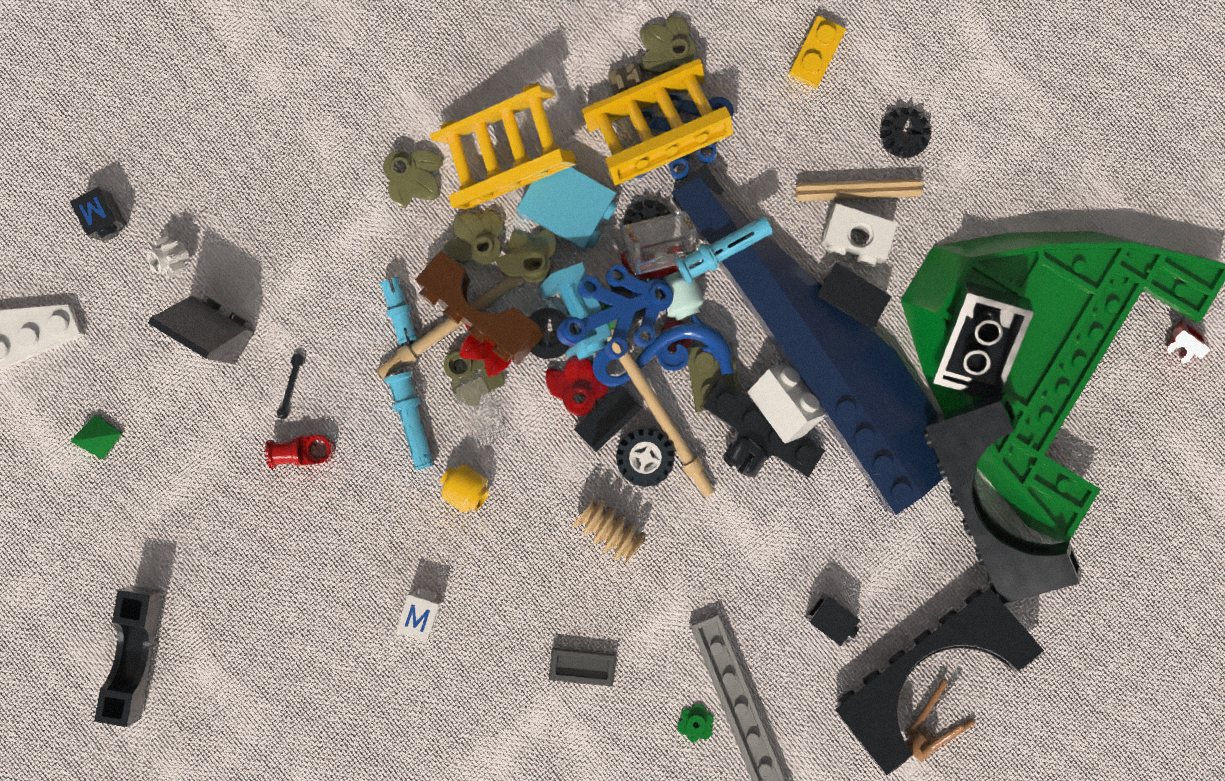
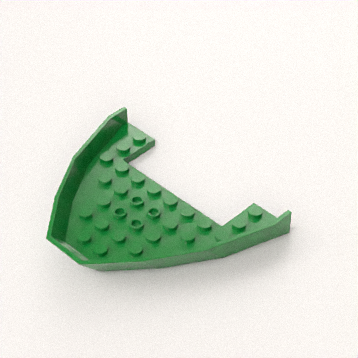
M1093 231L1004 233L933 246L900 301L923 374L943 413L986 399L933 383L952 314L965 280L1029 298L1034 313L1001 392H1006L1017 417L1018 424L1014 432L998 439L985 450L978 461L977 468L1026 526L1054 543L1068 542L1073 537L1101 489L1044 454L1142 291H1145L1194 322L1202 321L1225 282V263Z

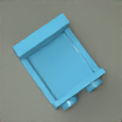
M569 167L531 183L516 211L520 217L527 221L532 220L577 246L580 251L585 252L588 246L592 249L595 247L602 234L598 230L604 219L609 221L612 218L618 204L614 202L616 192L576 169Z
M582 262L552 273L538 287L542 299L560 293L570 317H577L581 320L602 311L598 300L584 298L578 292L579 282L588 276ZM585 282V289L588 292H593L592 285ZM608 324L586 332V336L581 342L565 352L567 358L577 355L578 359L581 360L604 348L603 342L612 337ZM573 325L578 335V328L575 325Z

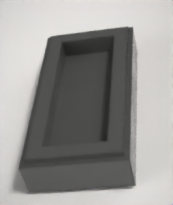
M552 646L549 680L613 687L616 652Z

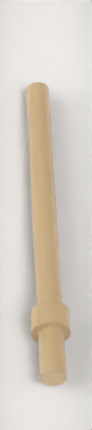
M540 266L533 267L531 271L537 270ZM509 276L469 305L481 312L526 280L522 276ZM448 318L411 345L405 344L396 350L397 354L376 368L378 373L384 379L403 365L409 366L417 360L416 356L464 323L460 321L459 324H456Z
M614 327L610 328L612 335L615 330ZM613 343V351L620 354V346ZM628 350L624 356L619 358L621 364L684 463L682 468L687 476L693 478L704 497L711 495L715 492V489L703 471L704 465L698 456L694 457Z

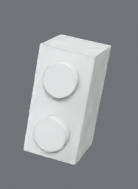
M789 363L768 369L747 392L784 443L805 436L827 414L821 407L818 399L800 379L798 372Z

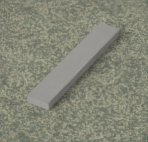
M718 611L690 622L691 630L751 780L787 781L720 612Z

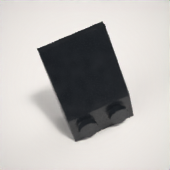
M965 280L952 314L933 383L984 398L1000 394L1034 313L1030 299Z
M204 295L203 299L189 296L152 316L148 324L205 359L236 364L255 333L246 327L249 323L248 320L234 312L228 316L219 310L222 306L220 303Z

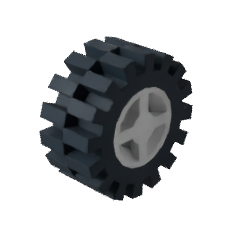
M638 429L626 435L620 442L616 453L617 466L622 476L630 483L642 487L655 486L664 481L672 471L675 461L674 449L669 440L660 432L652 429Z

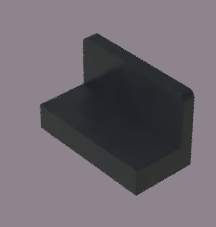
M837 262L829 269L823 279L824 283L817 293L818 298L869 329L875 326L892 297Z
M620 385L574 430L597 452L643 407Z

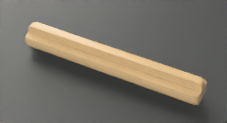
M920 178L798 183L795 187L797 201L918 197L923 192V182Z

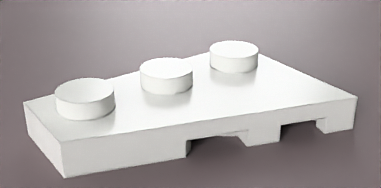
M66 304L0 310V371L85 335L73 306Z

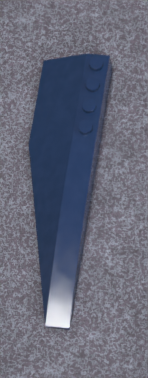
M700 176L678 190L675 189L671 192L698 234L708 245L751 223L745 215L725 197L717 194ZM749 233V234H747L746 236H744V237H742V238L736 240L735 242L729 244L728 247H730V246L734 245L735 243H737V242H739V241L745 239L746 237L750 236L752 233ZM768 236L719 262L785 362L789 363L798 372L800 379L818 399L821 407L827 413L823 418L887 512L894 515L899 514L926 495L944 479L937 467L938 456L935 449L927 445L924 437L927 422L931 417L938 415V413L892 347L872 329L865 327L818 298L817 293L822 285ZM721 249L718 250V251H716V252H714L713 254L715 255V254L721 252Z

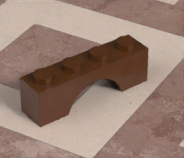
M441 250L415 279L421 288L419 294L433 306L439 303L445 308L443 313L456 324L462 321L470 327L467 330L468 333L480 343L486 340L494 346L492 351L505 362L511 359L519 365L543 337L539 325L515 307L495 314L483 313L472 308L468 304L467 299L471 280L466 270Z

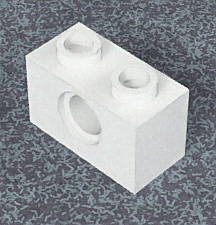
M836 203L830 211L820 245L827 247L826 251L830 254L840 257L850 254L858 257L857 262L875 267L876 263L882 264L887 260L898 223ZM851 230H859L864 234L865 242L863 245H857L851 240Z

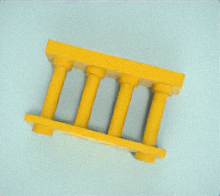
M700 58L681 64L676 69L602 101H596L590 106L581 109L588 131L591 132L599 128L612 153V156L605 158L615 186L733 135L731 115L726 106L716 111L713 110L700 87V84L705 82L703 65ZM688 90L702 117L688 123H683L668 95L670 92L681 93ZM658 103L672 130L658 136H653L641 110ZM629 115L642 143L624 149L611 123Z
M539 83L527 85L521 89L522 93L463 120L445 122L440 125V130L430 134L432 141L449 144L461 183L458 187V192L448 195L452 208L471 209L577 164L573 151L563 150L555 145L542 102L556 96L554 89L541 86ZM529 107L543 148L541 156L533 160L527 157L514 115ZM503 120L515 159L513 163L514 168L505 172L500 170L487 126ZM473 132L476 133L488 172L485 176L486 180L479 183L473 181L460 139Z

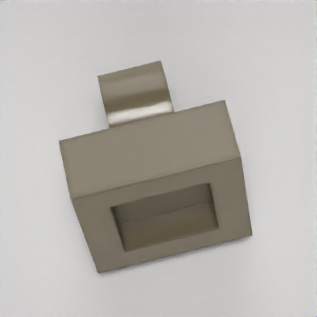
M638 62L608 73V79L614 95L645 82Z

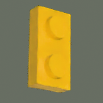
M818 15L788 75L817 89L846 28Z

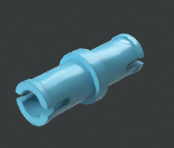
M400 277L391 279L394 292L391 290L389 280L380 282L379 284L382 287L388 307L386 315L387 318L391 317L398 345L407 343L404 329L407 332L409 342L417 340L418 336L410 316L412 308L410 304L406 303Z

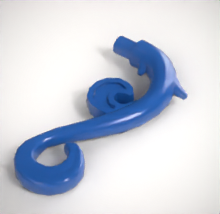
M696 315L691 316L693 323L676 325L656 336L655 341L647 346L635 360L641 370L656 355L659 364L665 370H682L687 366L690 358L688 350L684 346L677 344L676 353L671 354L668 352V347L677 340L695 339L707 345L703 347V351L713 354L714 360L719 363L722 375L735 372L731 361L733 353L727 340L720 332L702 322ZM605 348L598 352L592 367L593 373L599 382L605 386L616 387L631 380L627 372L620 376L609 375L607 365L611 360L615 359L607 356Z

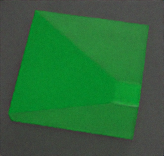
M95 415L71 439V442L105 460L123 433L98 415Z

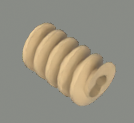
M603 498L594 503L593 499L573 523V527L577 528L584 523L586 526L583 535L587 536L595 532L593 543L596 545L605 540L603 552L606 553L614 548L616 551L613 560L617 561L625 557V565L643 544L647 534L643 531L634 536L637 527L634 523L624 528L626 521L624 515L614 519L617 510L615 507L604 511L607 501Z

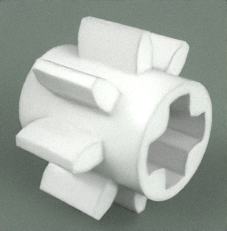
M169 236L154 240L155 245L150 246L151 250L147 252V260L151 269L157 274L165 273L167 278L182 274V269H185V264L189 262V253L186 246L176 239L171 241Z

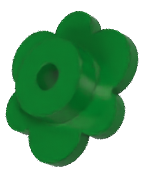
M695 704L691 710H682V719L677 724L680 734L687 735L691 742H696L699 738L705 740L711 737L712 728L710 725L713 724L714 718L711 714H706V709L703 705ZM694 722L699 723L698 726H694L693 724Z

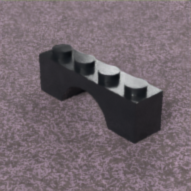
M129 586L117 590L112 623L117 631L116 653L110 673L99 691L94 722L128 727L141 719L164 591L138 586Z

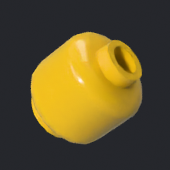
M462 464L456 469L450 467L440 480V483L443 485L441 491L442 498L461 512L477 511L484 504L490 493V490L487 488V478L466 464Z

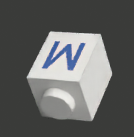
M418 588V592H410L407 596L396 632L428 642L432 637L443 600L436 598L437 593L423 588Z

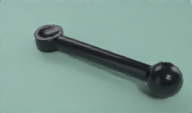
M295 354L291 357L292 371L282 406L276 411L280 419H286L289 416L287 408L299 367L305 363L304 357L300 354Z

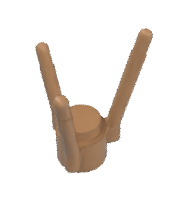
M947 679L941 681L915 722L905 730L910 736L905 740V743L920 762L927 759L939 747L975 725V720L970 719L964 724H958L938 738L927 727L922 731L919 729L947 686Z

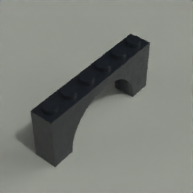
M1006 392L933 416L927 422L924 430L927 445L930 448H934L938 456V470L943 478L947 477L951 486V500L955 507H960L964 516L962 522L965 532L968 536H973L976 543L975 553L981 565H985L987 568L990 589L995 594H998L1004 604L1080 584L1082 575L1081 566L1070 541L1042 544L1021 539L998 525L988 514L981 502L976 484L978 461L991 444L1003 436L1014 432L1018 424L1017 417Z
M990 588L983 593L980 589L973 592L964 600L967 606L958 613L954 609L949 611L939 620L941 626L933 633L929 629L925 630L914 639L916 646L906 653L903 649L888 660L891 666L882 673L878 669L873 671L863 680L866 686L857 693L851 689L837 700L840 706L835 709L887 776L913 756L900 731L897 716L898 700L901 689L909 674L922 661L943 651L970 649L995 657L1017 674L1044 652V649Z

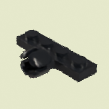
M721 380L716 381L700 408L732 428L735 432L734 439L724 453L723 458L730 467H736L737 471L745 476H757L767 458L774 456L804 477L809 478L825 452L823 448L805 436L784 443L757 405Z

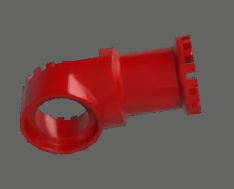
M326 435L294 437L292 441L284 442L267 440L266 449H264V452L268 453V455H265V458H267L266 463L271 469H275L277 465L295 463L297 466L328 462L335 453L334 442ZM316 440L323 441L327 446V452L322 458H316L311 453V445Z

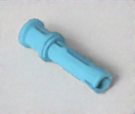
M763 215L711 245L707 243L700 244L698 250L683 258L676 257L674 261L685 282L689 285L692 283L693 278L709 269L713 272L719 266V262L744 250L764 237L772 235L773 231ZM749 233H752L750 236L746 237L745 239H743V240H741V241L735 243L734 245L728 247L729 244H731V243L735 242L736 240H738V239H740V238L746 236V235L749 234ZM721 249V252H719V253H717V254H715V255L713 254L714 252H716V251H718V250ZM702 260L700 263H698V264H696L695 266L689 268V266H691L692 264H694V263H696V262Z
M408 371L384 378V381L389 384L394 403L392 408L395 409V412H399L414 463V470H419L435 465L418 410L421 400L414 391L411 380L413 372Z

